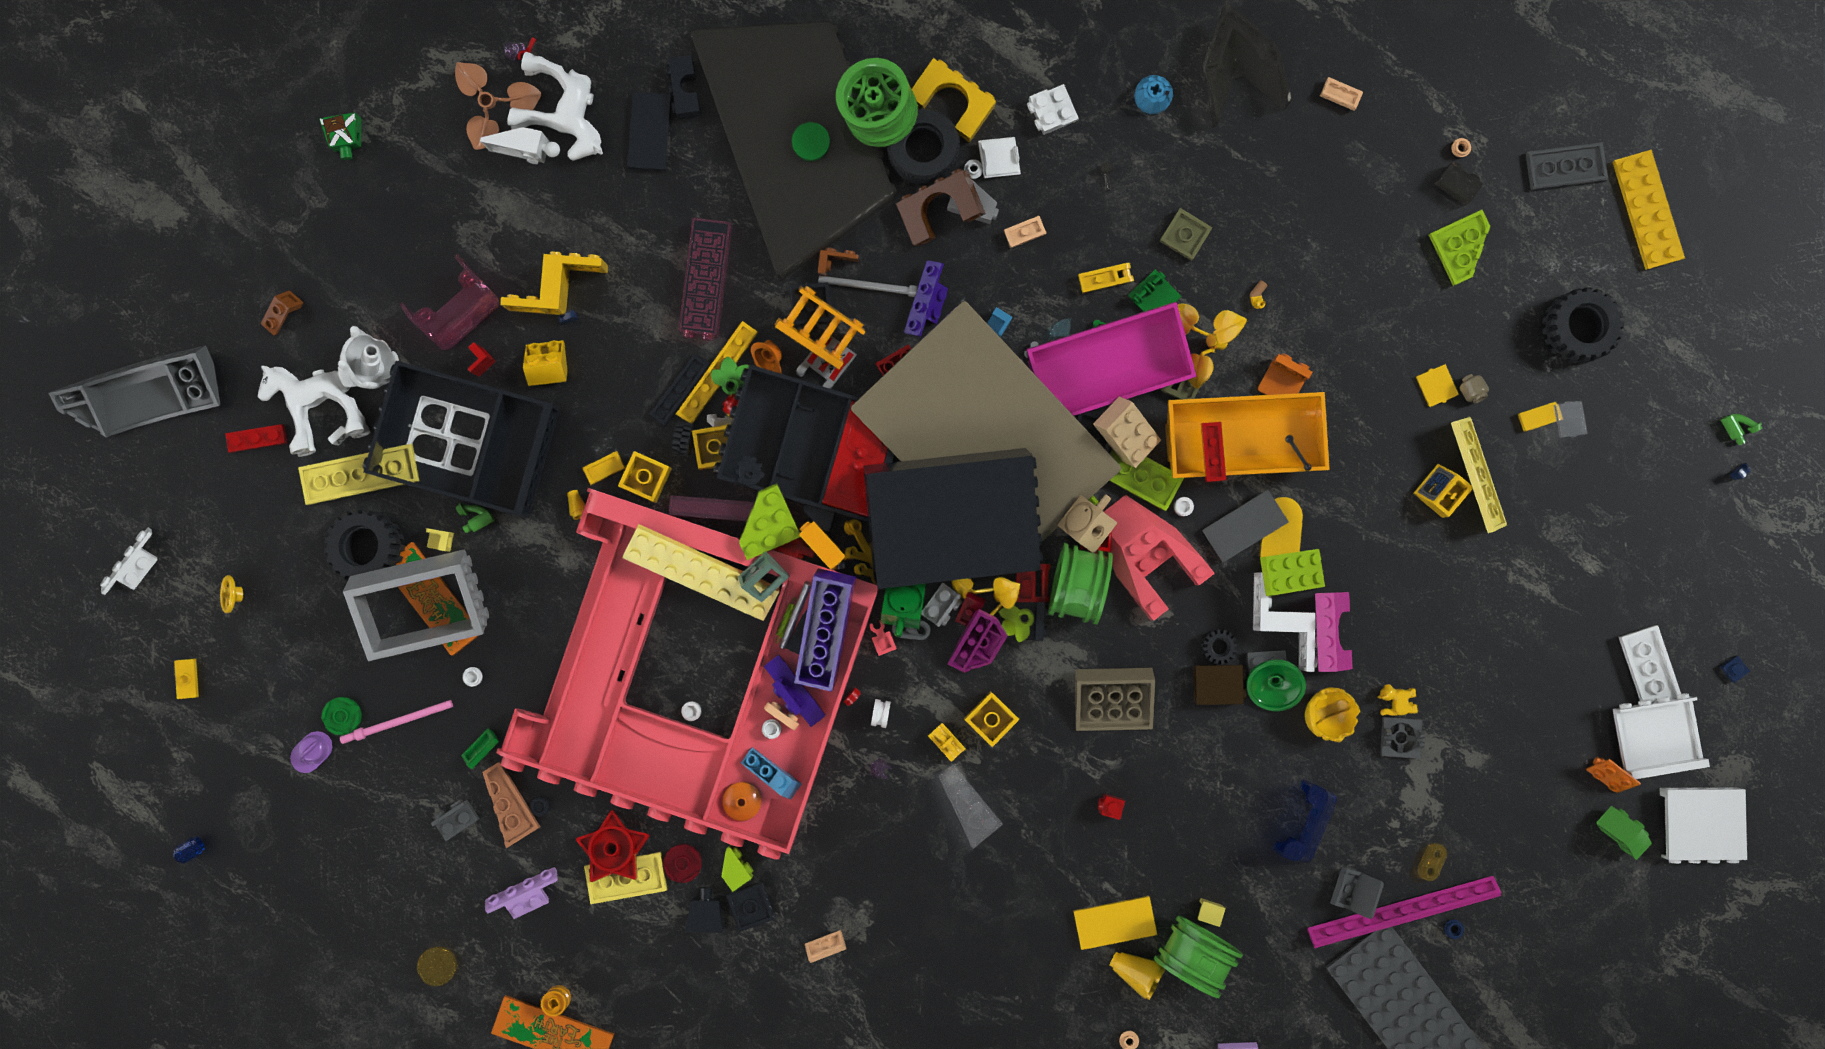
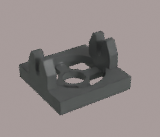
M1382 717L1380 756L1420 759L1421 748L1425 747L1423 738L1426 737L1425 732L1422 731L1423 720ZM1398 724V730L1392 734L1390 728ZM1405 724L1414 730L1415 735L1407 734ZM1399 732H1403L1406 735L1403 743L1396 741L1395 737ZM1391 740L1397 744V751L1390 747ZM1408 741L1415 742L1410 750L1403 752L1404 745Z

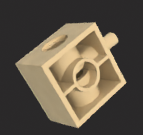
M1080 495L1057 526L1089 551L1095 553L1117 524L1114 519L1103 512L1111 498L1108 495H1104L1097 506H1095Z

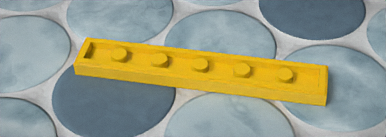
M743 321L740 323L676 414L688 423L695 422L720 387L713 382L711 370H720L721 363L727 356L737 363L758 334L756 330Z

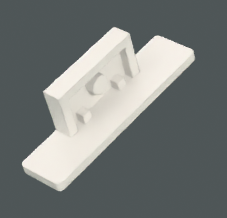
M148 527L145 531H140L134 546L130 545L126 549L124 559L121 562L117 561L112 568L113 573L110 577L106 576L100 584L102 594L105 595L116 580L134 590L158 560L157 557L142 549L143 545L152 535V529Z

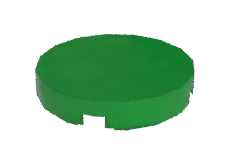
M807 122L796 128L792 136V145L795 153L800 158L806 161H816L828 152L830 138L827 130L822 125L815 122Z
M338 697L326 703L322 710L321 718L327 731L334 735L342 736L350 734L358 728L361 723L362 713L356 701L348 697Z

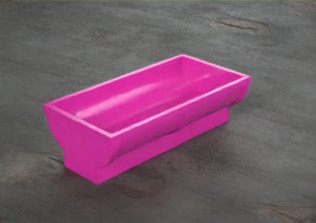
M1177 302L1026 349L1030 370L1073 416L1112 404L1119 396L1128 399L1197 377Z

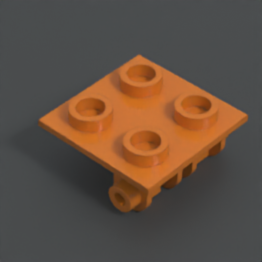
M1596 757L1593 761L1595 765L1586 769L1594 778L1602 781L1610 790L1616 793L1641 784L1610 759L1605 761L1603 758Z

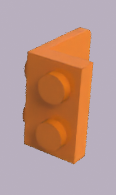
M1284 353L1278 354L1269 365L1258 386V391L1264 395L1297 394L1313 372L1308 370L1309 367L1307 365L1293 362L1292 357Z

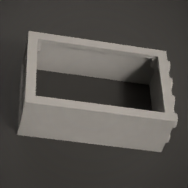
M465 549L349 577L343 594L368 661L470 638L484 633L489 612L487 607L483 606V594L477 588V575L472 573V560L470 555H466ZM455 573L470 619L380 639L365 594Z

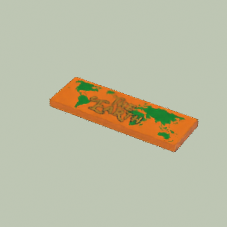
M411 542L405 547V551L400 552V556H403L402 562H397L396 565L426 558L415 543ZM441 577L398 586L429 628L470 619L467 610ZM478 636L442 645L451 656H454Z
M507 995L503 998L491 1034L533 1049H609L614 1037V1033L561 1014L558 1016H548L542 1011L541 1007Z

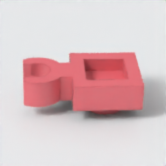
M879 620L881 624L880 629H875L873 624H870V629L877 635L872 640L878 656L897 649L890 631L884 633L885 625L881 623V620Z

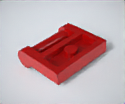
M1050 563L1040 564L1041 596H1035L1036 571L1016 573V583H1020L1016 602L1050 601V596H1048Z

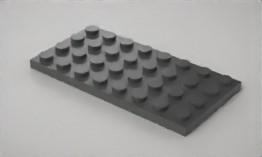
M1393 927L1368 933L1325 967L1387 1049H1480L1483 1047Z

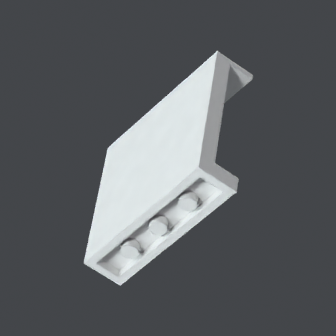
M1688 693L1678 694L1675 699L1660 697L1657 698V702L1642 700L1638 701L1639 705L1632 706L1631 703L1619 704V708L1613 709L1623 769L1635 779L1710 767L1709 759L1703 758L1693 706V701L1697 700V697H1691Z
M1737 787L1660 788V796L1665 797L1666 854H1661L1662 858L1669 860V863H1681V860H1688V863H1701V860H1707L1708 863H1720V860H1727L1728 863H1739V860H1747L1745 789Z

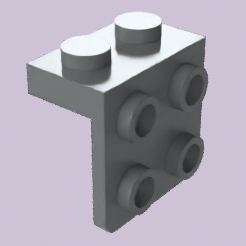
M1342 866L1330 903L1372 919L1384 883L1360 871Z

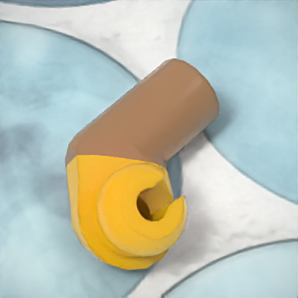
M1261 280L1250 293L1251 304L1255 309H1262L1265 306L1262 292L1266 289L1267 284Z

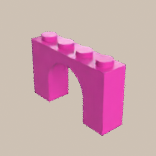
M1349 592L1315 593L1319 672H1338L1353 669L1352 650L1342 649L1338 632L1339 619L1342 612L1350 611Z

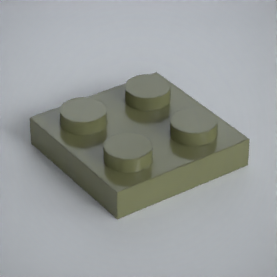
M1180 208L1159 242L1192 261L1213 227Z

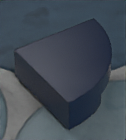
M574 310L565 312V315H560L558 317L560 325L578 320L577 313Z
M1743 463L1731 472L1730 476L1733 480L1743 479L1751 471V468L1747 463Z

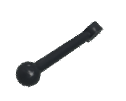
M1286 436L1285 441L1290 443L1304 464V469L1306 471L1311 470V464L1306 462L1294 444L1293 436Z

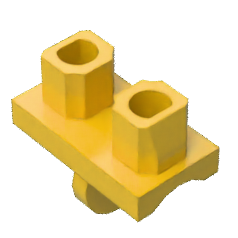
M943 723L928 735L951 762L966 749Z

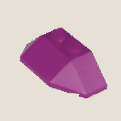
M980 609L975 611L960 636L948 661V665L965 673L970 671V669L991 664L1008 636L999 620Z

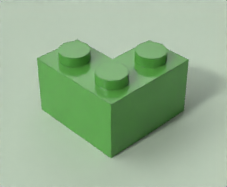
M1611 806L1596 824L1602 832L1615 840L1624 852L1637 860L1652 844L1648 837L1649 833L1644 830L1645 826L1638 820L1632 821L1628 818L1629 815L1621 808L1617 810Z

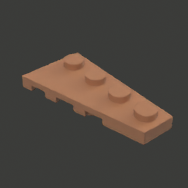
M500 761L482 773L489 795L493 801L495 814L498 817L500 831L505 840V847L508 848L540 828V825L506 769L500 765Z

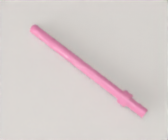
M449 700L365 729H356L353 733L341 736L340 741L344 744L353 740L365 739L368 735L452 708L453 703Z

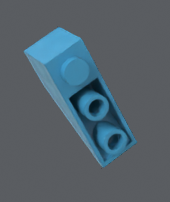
M753 747L741 762L742 765L774 791L791 800L802 785L792 775Z

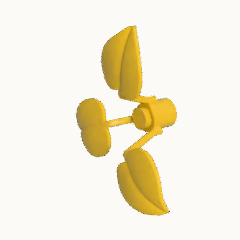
M1181 303L1177 306L1185 335L1192 329L1207 336L1206 344L1210 348L1201 352L1200 355L1191 354L1197 377L1188 379L1193 387L1199 389L1210 378L1214 368L1211 358L1204 355L1210 352L1214 353L1215 349L1224 350L1228 343L1241 332L1247 318L1233 311L1224 310L1216 316L1214 320V328L1216 330L1210 334L1193 326L1199 320L1197 310L1189 304Z
M998 577L994 580L993 588L980 590L972 589L973 581L971 578L951 580L954 591L960 594L963 599L966 598L968 592L978 594L994 591V599L1000 602V604L990 613L992 616L1002 606L1007 609L1012 608L1016 603L1020 589V583L1012 582L1003 577Z

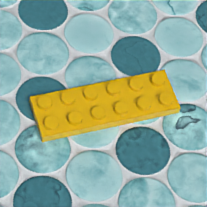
M1652 150L1614 160L1612 163L1645 270L1685 259Z

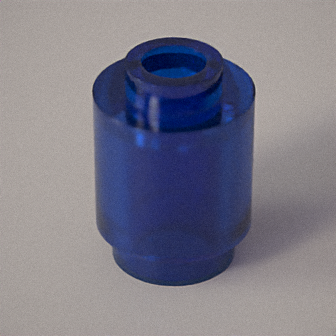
M191 837L174 847L173 857L177 862L185 864L202 854V851L205 850V845L199 837Z

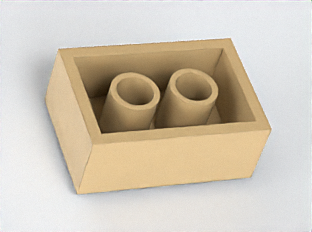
M1120 396L1093 424L1122 462L1135 468L1161 441L1134 403Z

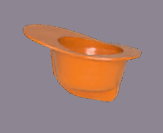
M767 340L764 343H754L751 346V354L755 365L782 374L779 364L782 353L779 347L772 340Z

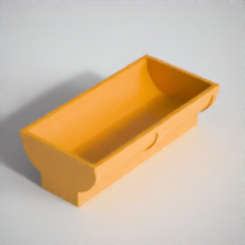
M1325 392L1168 400L1165 428L1167 462H1170L1172 478L1205 477L1201 423L1222 422L1226 476L1306 471L1304 464L1290 443L1285 441V437L1288 435L1293 436L1294 444L1306 462L1311 464L1312 468L1309 471L1329 470Z

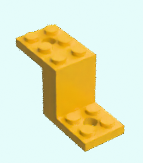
M560 252L544 254L540 300L535 296H527L526 299H521L518 295L509 294L507 297H501L500 305L509 311L565 315L570 270L608 273V265L598 255L590 254L588 257H580L581 255L577 253H569V256L561 255Z

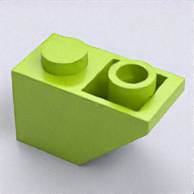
M729 845L725 852L722 878L732 892H734L752 879V872L754 871L748 862L744 863L741 859L742 853L736 846Z

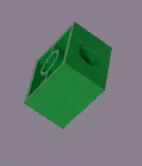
M926 584L886 588L881 623L895 625L894 635L896 637L902 636L903 627L919 629Z

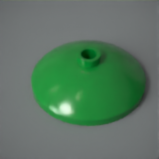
M1277 659L1262 662L1250 672L1247 679V692L1250 699L1257 706L1269 711H1283L1292 708L1301 701L1306 690L1305 677L1302 671L1296 665L1285 660Z

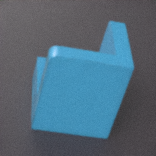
M996 307L987 324L1001 338L1013 317Z

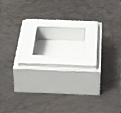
M340 426L328 437V440L332 444L339 446L348 437L345 434V427Z

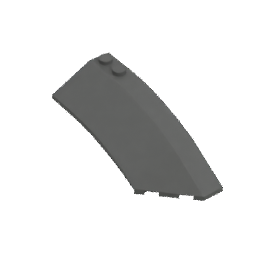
M206 345L138 362L49 392L58 412L69 414L76 418L75 421L88 428L93 427L105 437L163 419L221 405L214 363Z

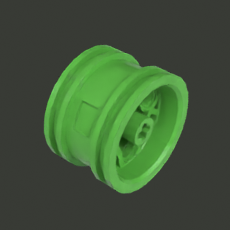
M881 58L865 59L852 65L838 82L836 89L838 109L849 129L860 142L868 146L887 147L901 141L911 132L918 116V104L905 74L895 63ZM866 113L863 117L859 118L860 114Z
M1063 543L1052 584L1048 614L1053 616L1054 612H1057L1058 617L1063 618L1064 614L1080 617L1085 623L1092 620V624L1097 625L1101 618L1108 592L1113 554L1107 552L1105 556L1103 551L1100 550L1097 553L1078 550L1077 545L1068 548V543Z
M1178 915L1176 917L1178 924L1171 926L1173 933L1165 947L1160 946L1159 952L1161 954L1155 955L1154 960L1189 985L1212 997L1220 998L1221 993L1219 990L1225 989L1224 981L1232 966H1238L1237 957L1242 958L1244 954L1209 930Z

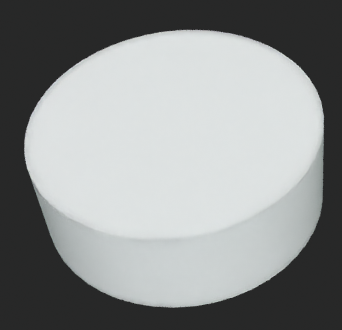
M1181 497L1174 503V511L1179 516H1188L1194 509L1192 500L1187 497Z
M693 701L684 704L681 710L682 716L688 721L698 719L701 715L700 705Z

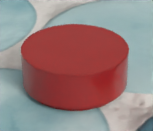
M856 687L853 688L844 698L843 702L847 706L852 705L861 694Z

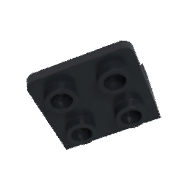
M1016 602L1014 606L1019 610L1029 609L1034 614V622L1030 626V634L1025 640L1043 641V637H1047V626H1044V618H1048V607L1045 606L1044 602ZM1026 614L1022 615L1021 620L1023 622L1028 621V616ZM1015 634L1006 638L1017 640Z

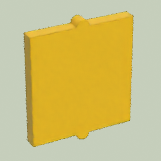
M1446 364L1435 369L1431 368L1428 372L1416 377L1429 407L1441 402L1446 403V400L1459 395Z

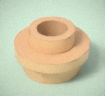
M1464 138L1455 140L1451 147L1452 153L1459 158L1466 157L1471 151L1470 142ZM1459 145L1463 147V151H1459Z
M1125 1031L1121 1034L1119 1042L1123 1049H1136L1139 1044V1038L1135 1032ZM1128 1038L1133 1039L1131 1044L1126 1043Z

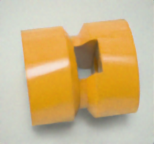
M562 985L552 987L542 997V1011L548 1016L560 1015L570 1004V991Z

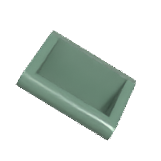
M765 551L738 576L743 590L760 602H763L790 575ZM771 569L780 576L760 593L754 585Z

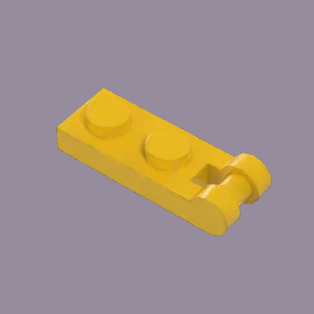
M1130 263L1078 274L1082 294L1134 282V278L1130 274ZM1122 271L1123 277L1119 278L1117 272Z

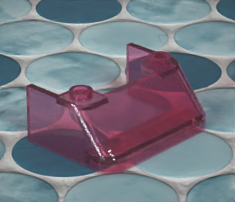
M458 254L454 257L464 268L458 280L464 288L435 313L431 308L424 307L414 314L403 303L400 304L409 320L443 350H448L455 346L499 305V299L495 293Z

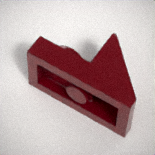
M968 592L955 622L967 626L974 612L979 609L982 610L986 599Z

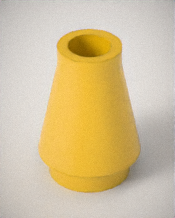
M572 490L567 493L569 513L574 520L581 519L585 503L578 490Z

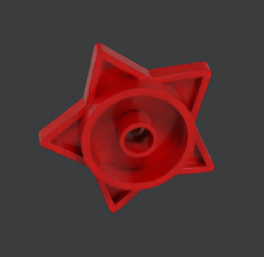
M611 810L599 830L576 838L578 844L590 858V882H596L612 874L637 880L636 855L650 835L627 829L616 812ZM613 846H616L615 853L611 852Z

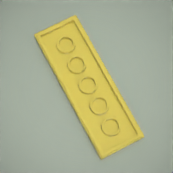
M1467 417L1452 422L1451 425L1487 532H1494L1507 526L1472 419Z
M413 444L384 449L378 472L411 482H419ZM369 453L298 467L306 505L406 484L363 473V462L366 457L368 458Z

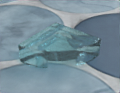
M1063 319L1057 322L1049 336L1061 338L1069 336L1071 319Z

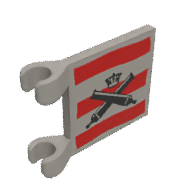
M830 336L825 344V349L830 352L832 350L835 351L840 342L833 336ZM846 347L841 354L844 364L840 369H837L811 351L797 368L796 374L803 377L810 367L827 380L823 387L831 389L857 354Z

